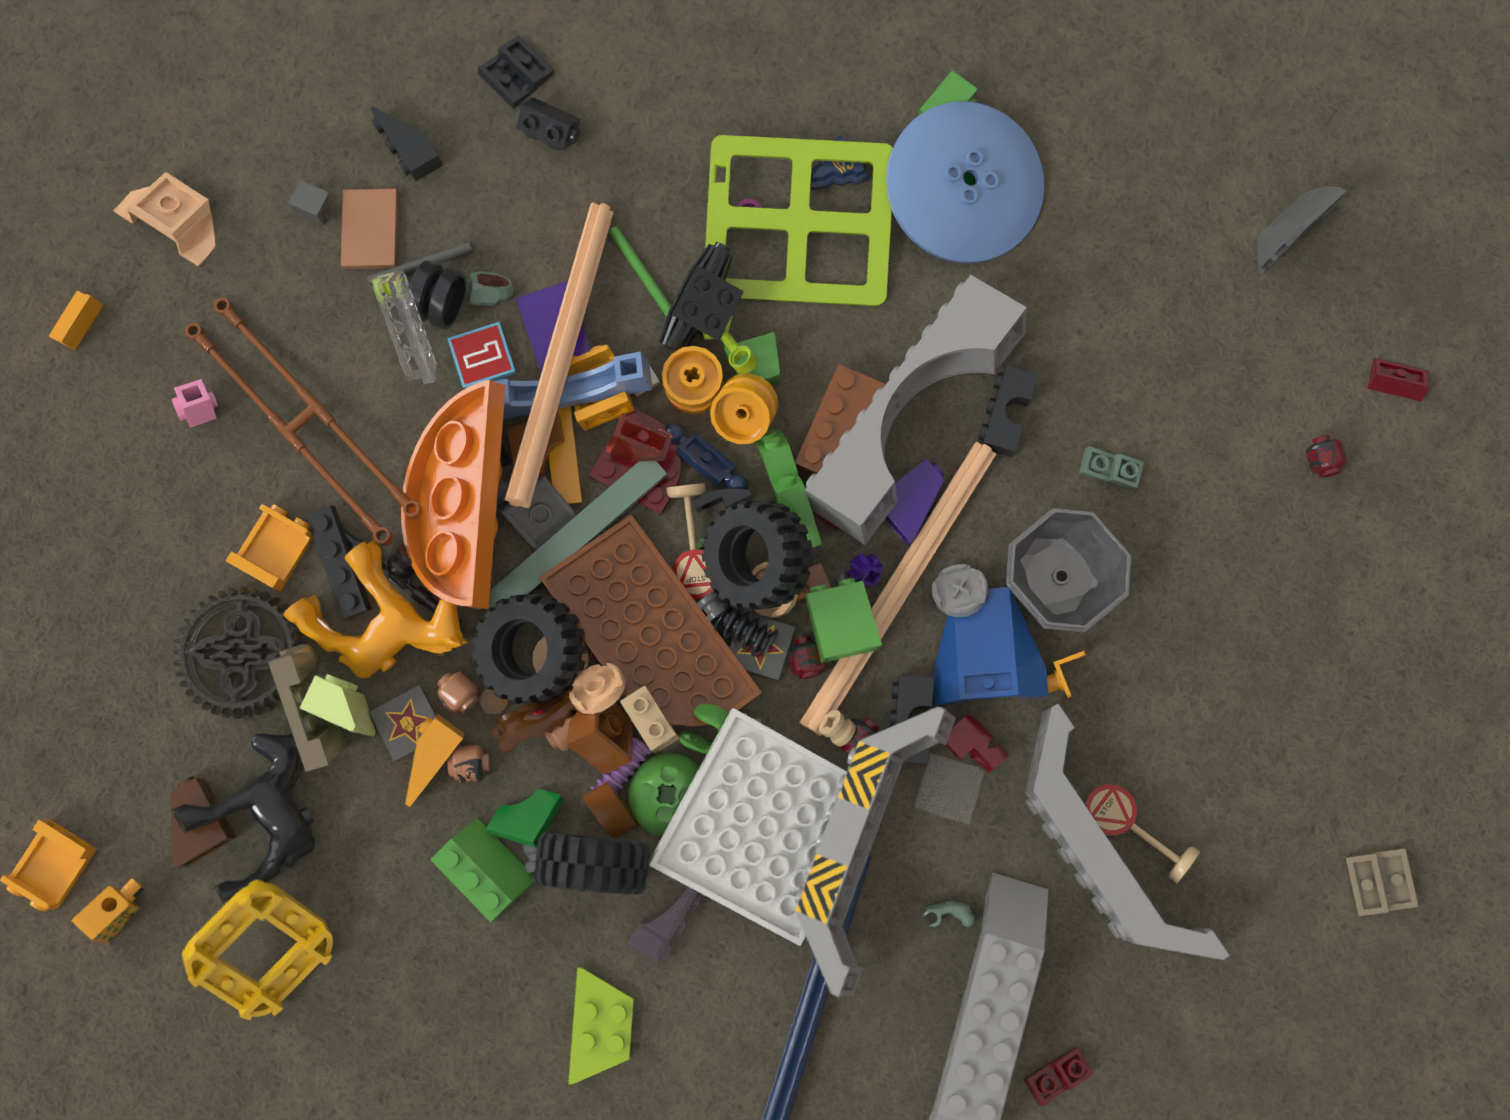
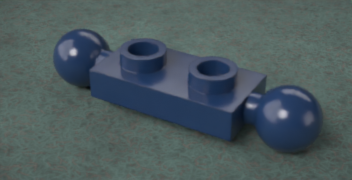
M678 422L669 423L665 427V439L671 444H680L675 453L713 485L718 487L724 481L727 489H748V481L744 476L732 474L736 465L697 432L694 431L687 437L684 426Z

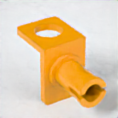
M1085 651L1053 662L1055 666L1054 673L1047 676L1049 693L1061 689V691H1065L1067 699L1072 697L1059 665L1085 656Z

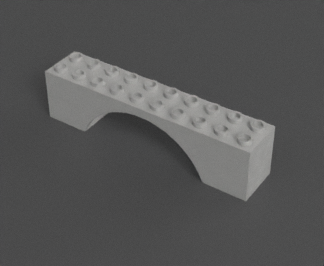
M972 275L969 276L965 283L961 282L955 289L952 300L949 303H944L940 308L935 322L925 327L918 344L912 345L909 348L905 361L900 367L896 366L892 370L888 383L884 388L880 387L875 392L871 405L867 409L861 410L858 414L854 427L844 432L839 441L840 445L834 453L829 452L822 463L823 467L817 474H812L808 479L805 491L811 510L866 545L898 502L895 481L884 461L887 437L895 418L909 400L937 381L967 373L995 374L1026 333L1027 307Z

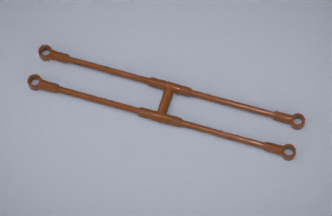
M226 298L217 299L214 303V309L221 316H225L235 328L240 329L297 390V394L308 407L287 424L264 403L217 352L215 345L206 337L205 331L200 325L190 323L185 329V334L191 340L196 341L206 353L211 354L262 409L268 416V420L297 452L302 453L362 518L361 521L373 533L374 540L381 546L391 544L393 534L387 528L382 527L371 514H367L311 454L307 449V445L295 432L314 415H317L326 426L331 427L391 491V495L403 507V512L410 519L419 518L422 515V507L416 501L411 500L385 476L336 423V419L305 386H301L246 327L244 320L233 310L232 303ZM223 304H227L224 310H220ZM198 329L197 334L192 335V331ZM412 506H416V511L409 514V509ZM387 533V537L380 541V535Z

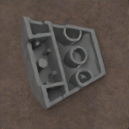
M1336 186L1319 187L1303 193L1257 235L1258 271L1263 274L1300 237L1337 206L1346 191Z

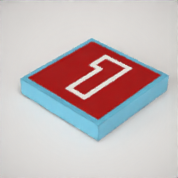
M500 322L447 338L463 389L482 381H495L516 374Z

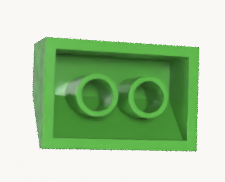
M477 818L451 838L430 860L490 922H493L535 882L532 873H526V866L495 835L490 834L486 829L487 826Z

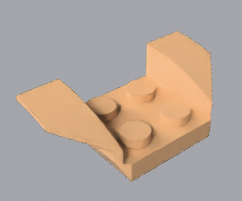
M167 172L151 186L130 192L114 209L115 213L130 223L134 224L140 218L174 240L179 254L198 267L215 248V235L209 200Z

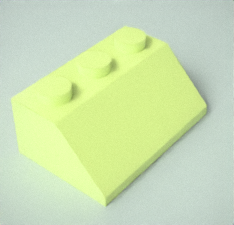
M329 674L326 675L325 679L318 676L314 677L300 709L355 733L374 737L377 732L364 694L356 691L357 685Z

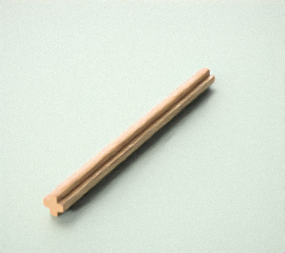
M592 203L585 221L505 500L515 507L529 508L613 216L610 206L604 203L600 205Z
M978 442L974 443L871 607L880 639L883 638L994 460L996 453L991 451L992 448ZM874 651L839 659L799 723L821 736L822 734L819 731L820 723L827 713L832 710H838Z

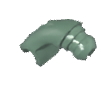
M945 901L944 903L926 907L922 912V917H925L930 912H934L936 915L935 920L929 923V927L938 926L941 922V917L945 914H952L955 918L957 917L966 927H970L976 922V917L972 914L970 905L961 902Z

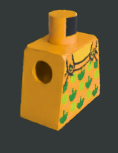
M133 877L121 889L110 885L71 921L92 941L108 944L140 909L134 900L145 888Z

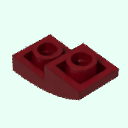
M1076 1047L1024 1078V1081L1038 1105L1044 1106L1065 1090H1072L1094 1073L1079 1048Z

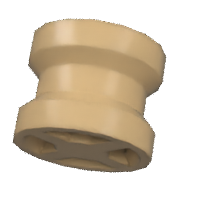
M832 710L827 713L819 726L820 733L825 737H831L832 743L836 746H843L848 743L856 730L855 724L849 719H844V715L838 710Z

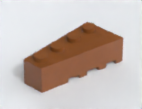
M838 364L796 458L797 472L809 477L814 473L817 474L823 467L822 463L829 452L834 453L840 445L839 441L844 432L854 427L858 414L861 410L867 409L871 405L875 392L880 387L884 388L886 384Z

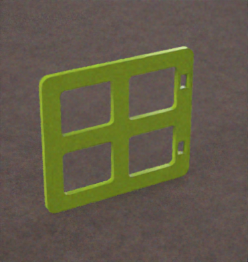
M719 135L713 139L711 143L705 248L708 244L715 245L716 241L726 245L727 231L730 228L776 230L788 233L785 280L765 281L726 278L728 283L744 291L740 299L880 306L885 302L887 296L892 211L887 194L886 173L889 157L893 149L892 146L885 143ZM738 156L791 160L793 165L790 207L788 209L730 206L731 159ZM814 161L870 163L873 166L871 211L869 213H847L811 210L809 199L812 163ZM717 167L726 168L725 182L716 183ZM814 232L866 235L869 238L867 283L863 286L808 283L805 280L808 234Z

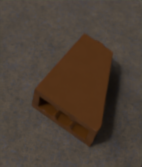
M188 777L177 784L179 788L170 792L171 810L182 804L203 807L217 804L209 785L203 778ZM171 811L173 864L176 868L187 867L236 838L225 817L210 825L195 828L184 834Z

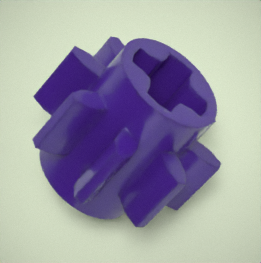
M860 553V555H857L850 561L851 570L847 574L851 578H855V582L863 581L864 585L871 588L881 580V570L884 569V566L873 553L869 554L868 557Z

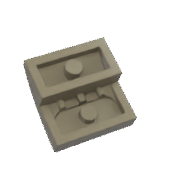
M1405 848L1346 857L1358 916L1419 907Z

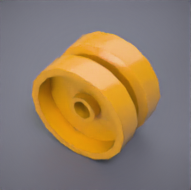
M683 347L672 353L664 364L662 371L663 386L668 400L675 408L689 414L704 413L711 409L713 400L724 385L721 364L714 354L701 347Z
M752 373L738 374L729 378L713 400L710 410L711 422L717 433L727 441L736 444H751L761 439L774 420L778 409L777 394L772 385L763 377Z

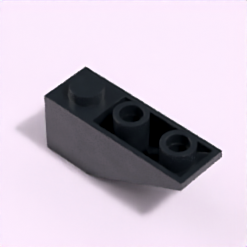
M374 106L370 108L375 116L371 120L379 134L385 132L388 139L384 142L393 155L398 153L402 160L398 164L406 176L411 174L415 181H418L443 166L438 154L424 133Z

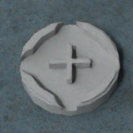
M951 565L943 569L932 584V596L937 608L949 616H970L978 612L985 605L988 598V583L985 576L980 570L971 568L970 565Z

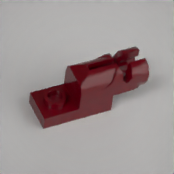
M965 715L953 726L945 745L958 760H961L970 753L971 756L969 758L983 767L988 773L995 769L1009 755L1000 744L989 749V741L993 739V736L976 718Z

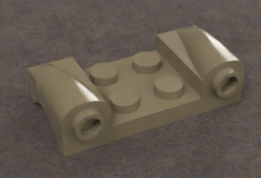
M307 644L280 651V657L268 663L305 771L307 772L329 765L342 751L345 738L342 730L337 725L329 724L319 727L320 717L300 709L310 687L308 682H303V680L318 665V657L315 650Z

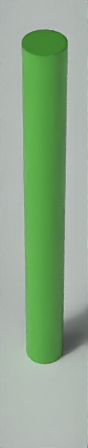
M618 226L611 228L609 234L667 317L671 307L670 302Z

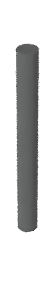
M470 242L369 275L367 279L370 286H374V278L381 276L386 279L391 273L400 271L401 275L404 276L416 272L423 261L440 264L472 253L473 250Z

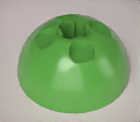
M662 753L648 758L640 765L639 769L635 770V774L631 777L628 785L627 800L634 819L644 830L659 837L663 836L700 765L682 754Z

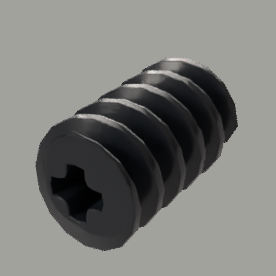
M729 605L720 616L714 630L718 632L725 627L723 633L725 638L734 634L732 641L734 644L744 640L742 649L746 651L753 646L751 655L756 657L762 652V660L774 644L779 630L776 629L769 634L767 633L768 623L758 627L760 620L758 616L750 621L751 611L748 610L741 615L739 614L740 609L730 608Z

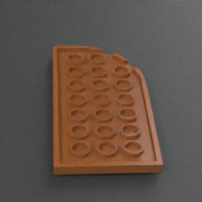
M629 515L539 577L550 595L557 599V603L566 604L570 608L568 614H576L580 620L576 625L578 629H584L586 636L582 639L600 665L607 666L606 663H612L620 669L625 678V689L622 695L626 698L643 686H646L669 725L680 727L710 725L694 715V710L699 704L716 705L730 713L732 708L740 711L762 695L758 686L719 633L714 630V626L632 515Z

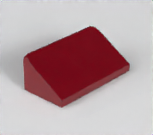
M1373 358L1367 389L1422 402L1429 390L1428 371Z

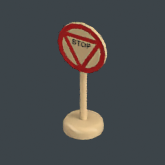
M705 483L666 488L667 495L670 498L684 497L690 550L682 553L676 559L672 571L693 599H701L713 592V589L709 585L711 583L710 578H706L703 570L706 569L705 562H702V553H705V551L697 550L691 496L702 495L706 491Z
M1106 784L1097 787L1089 794L1085 806L1105 835L1117 836L1131 829L1175 862V865L1169 872V878L1177 884L1193 864L1200 851L1194 847H1188L1179 857L1134 824L1137 817V805L1133 796L1126 789L1118 785Z

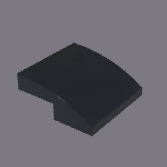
M519 35L500 46L498 55L478 67V75L513 109L554 73V70Z

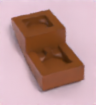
M609 780L583 795L584 801L596 819L613 839L638 826L625 801L620 800Z

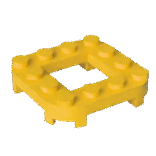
M254 880L237 892L192 937L182 952V959L188 979L195 988L198 985L202 986L239 1011L240 1017L251 1020L252 1017L263 1016L271 1012L275 1016L283 1010L281 1002L320 962L324 965L328 964L332 958L333 938L328 925L320 916L278 886L264 883L261 880ZM257 918L261 921L266 919L297 941L258 982L219 957Z

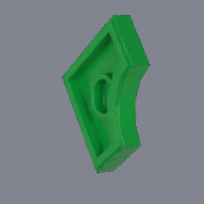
M537 788L531 797L521 803L511 806L500 805L486 829L492 835L537 848L538 838L542 833L546 832L564 799L560 794Z

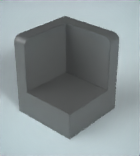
M300 180L288 204L295 213L324 225L326 219L321 212L330 195L327 191Z

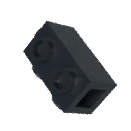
M533 97L521 105L516 129L524 132L531 139H539L548 143V146L552 149L565 150L572 144L574 145L580 136V129H578L580 118Z

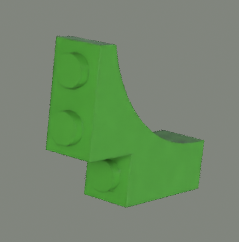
M768 429L761 439L755 442L777 503L788 506L790 512H795L801 518L799 523L805 524L809 532L806 536L808 540H811L812 547L822 545L805 487L798 475L790 446L780 429Z

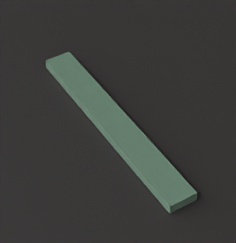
M648 453L490 591L489 607H496V602L503 598L533 593L543 584L539 579L541 575L593 541L667 477L668 474Z

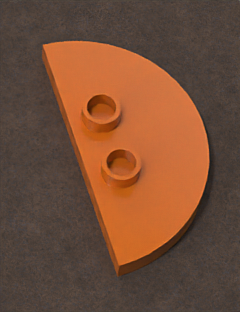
M492 380L476 383L457 393L431 419L414 449L403 485V492L422 507V515L417 519H410L404 514L403 507L401 506L403 540L406 552L409 555L408 557L412 562L411 565L418 578L440 599L452 604L477 609H489L493 544L498 530L496 518L498 483L502 476L500 452L506 385ZM412 506L409 509V514L416 511V506Z

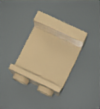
M646 686L620 701L653 753L657 754L679 740L672 725H669Z

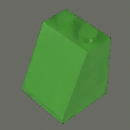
M855 578L846 579L838 582V587L828 589L827 585H820L811 588V593L806 594L805 598L821 663L876 651L882 646L863 581L855 582Z

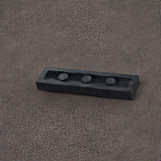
M330 505L306 515L342 620L371 610L362 582L345 560V556L351 550L336 507Z

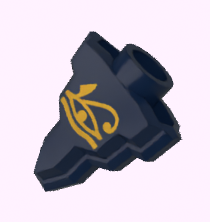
M840 135V136H838L837 138H835L833 141H847V140H846L842 135ZM822 161L811 169L810 189L826 188L833 183L844 186L851 182L858 185L867 181L869 177L863 166L866 163Z

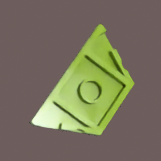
M583 967L577 968L568 1084H575L630 1059L634 998Z

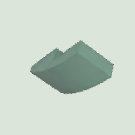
M1089 446L1085 448L1079 474L1136 489L1138 488L1144 462L1120 453L1113 455Z

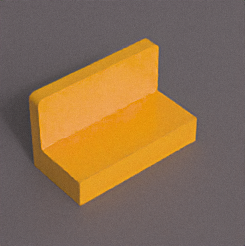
M76 291L49 334V337L75 351L103 307V304L89 294Z

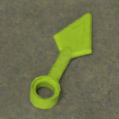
M731 316L720 339L731 352L729 356L730 365L739 374H747L755 368L757 357L749 347L739 346L729 333L733 317ZM703 333L705 340H707V339H714V338H712V337L706 335L705 333ZM744 355H748L746 362L738 365L739 359Z

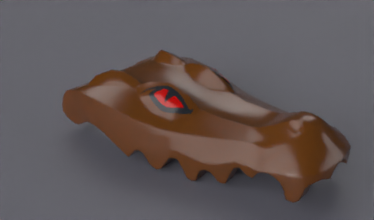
M570 686L567 692L555 699L544 703L526 704L517 711L501 716L490 729L493 738L499 740L498 745L501 751L504 753L511 752L519 742L525 739L542 738L544 731L552 733L554 724L563 727L564 720L572 717L571 711L577 710L569 697L570 691L572 693L574 687Z

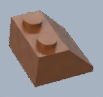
M616 703L604 711L595 714H583L577 711L569 722L567 745L571 750L588 761L591 766L606 775L631 762L633 721L628 713Z

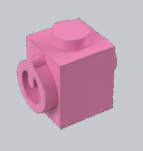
M201 379L174 388L177 397L171 400L180 421L187 420L191 428L217 419L214 408L218 407L217 401L212 391H206Z

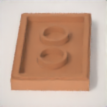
M397 189L343 190L341 267L343 269L396 267Z

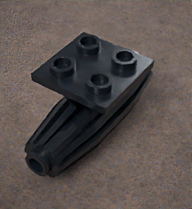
M717 241L715 245L708 244L686 275L668 311L659 340L660 343L677 351L683 347H689L700 331L719 341L744 292L726 281L733 256L729 254L731 250L729 247Z

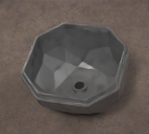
M1052 508L1009 544L1006 585L1044 629L1085 633L1129 596L1131 555L1094 512ZM1058 572L1063 573L1065 581L1057 580L1056 574Z

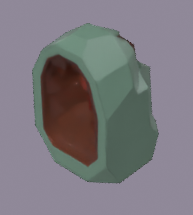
M481 271L470 273L466 294L467 304L473 306H493L498 302L506 301L513 296V284L510 279L500 274Z

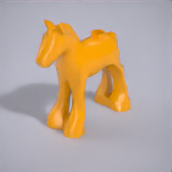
M375 540L368 544L366 542L360 543L345 556L346 562L351 566L359 580L375 598L380 607V614L370 622L362 636L343 635L332 629L323 619L321 603L316 595L298 600L283 615L290 622L296 624L301 633L315 640L326 652L340 653L338 662L349 667L353 674L361 679L370 678L379 669L383 672L388 671L397 663L393 657L406 644H410L423 651L427 650L441 654L468 643L462 637L463 634L460 629L456 604L441 599L432 620L426 621L419 615L412 603L392 587L381 569L382 549Z

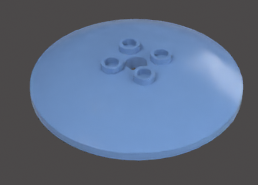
M951 102L925 111L903 130L894 144L889 157L886 187L888 200L897 222L916 245L943 260L956 263H979L992 260L1010 251L1030 232L1042 207L1044 175L1035 146L1014 120L987 105L974 102ZM964 173L974 175L975 185L970 186L964 182Z

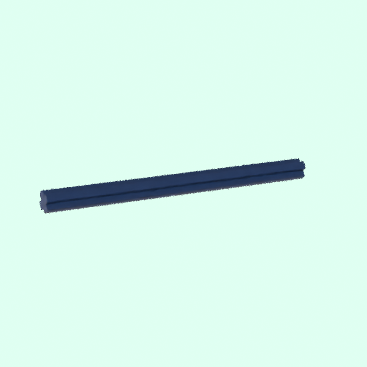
M872 856L867 858L842 925L846 937ZM815 955L762 1120H789L830 990Z

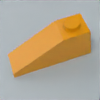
M439 714L433 720L428 717L418 729L422 734L417 740L405 804L409 807L465 735L464 732Z

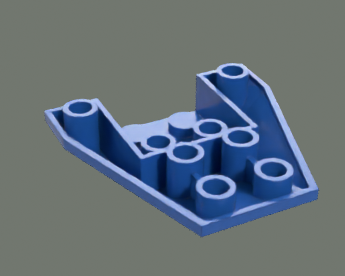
M1009 587L988 589V598L985 605L978 612L970 616L953 617L947 615L932 678H934V706L963 704V701L1017 696L1020 699L1049 697L1046 666Z

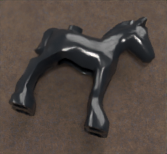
M264 733L254 735L250 741L252 749L271 761V767L266 773L247 782L228 799L207 807L182 804L171 810L181 830L186 834L195 828L219 821L234 812L250 809L255 821L271 836L265 860L256 872L243 880L224 881L214 886L224 905L252 881L261 880L267 883L280 874L282 863L289 868H293L294 864L301 857L311 853L315 847V838L312 836L309 824L313 823V819L306 807L299 810L290 794L291 788L297 783L304 769L293 733L290 735Z

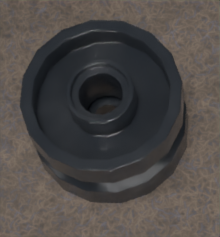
M423 261L414 273L409 285L406 298V314L408 317L420 322H425L429 319L432 326L443 330L449 329L454 324L465 297L467 285L465 274L451 268L444 271L440 264Z

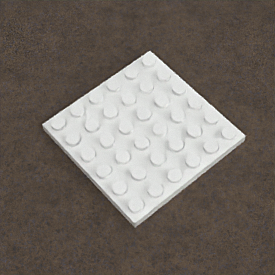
M732 708L650 858L648 865L801 946L806 935L795 912L797 906L795 897L799 888L805 885L808 877L806 875L807 865L811 858H815L818 850L816 846L817 838L820 832L826 829L829 821L827 819L828 809L833 802H836L839 794L837 790L839 780L843 774L846 775L847 771Z

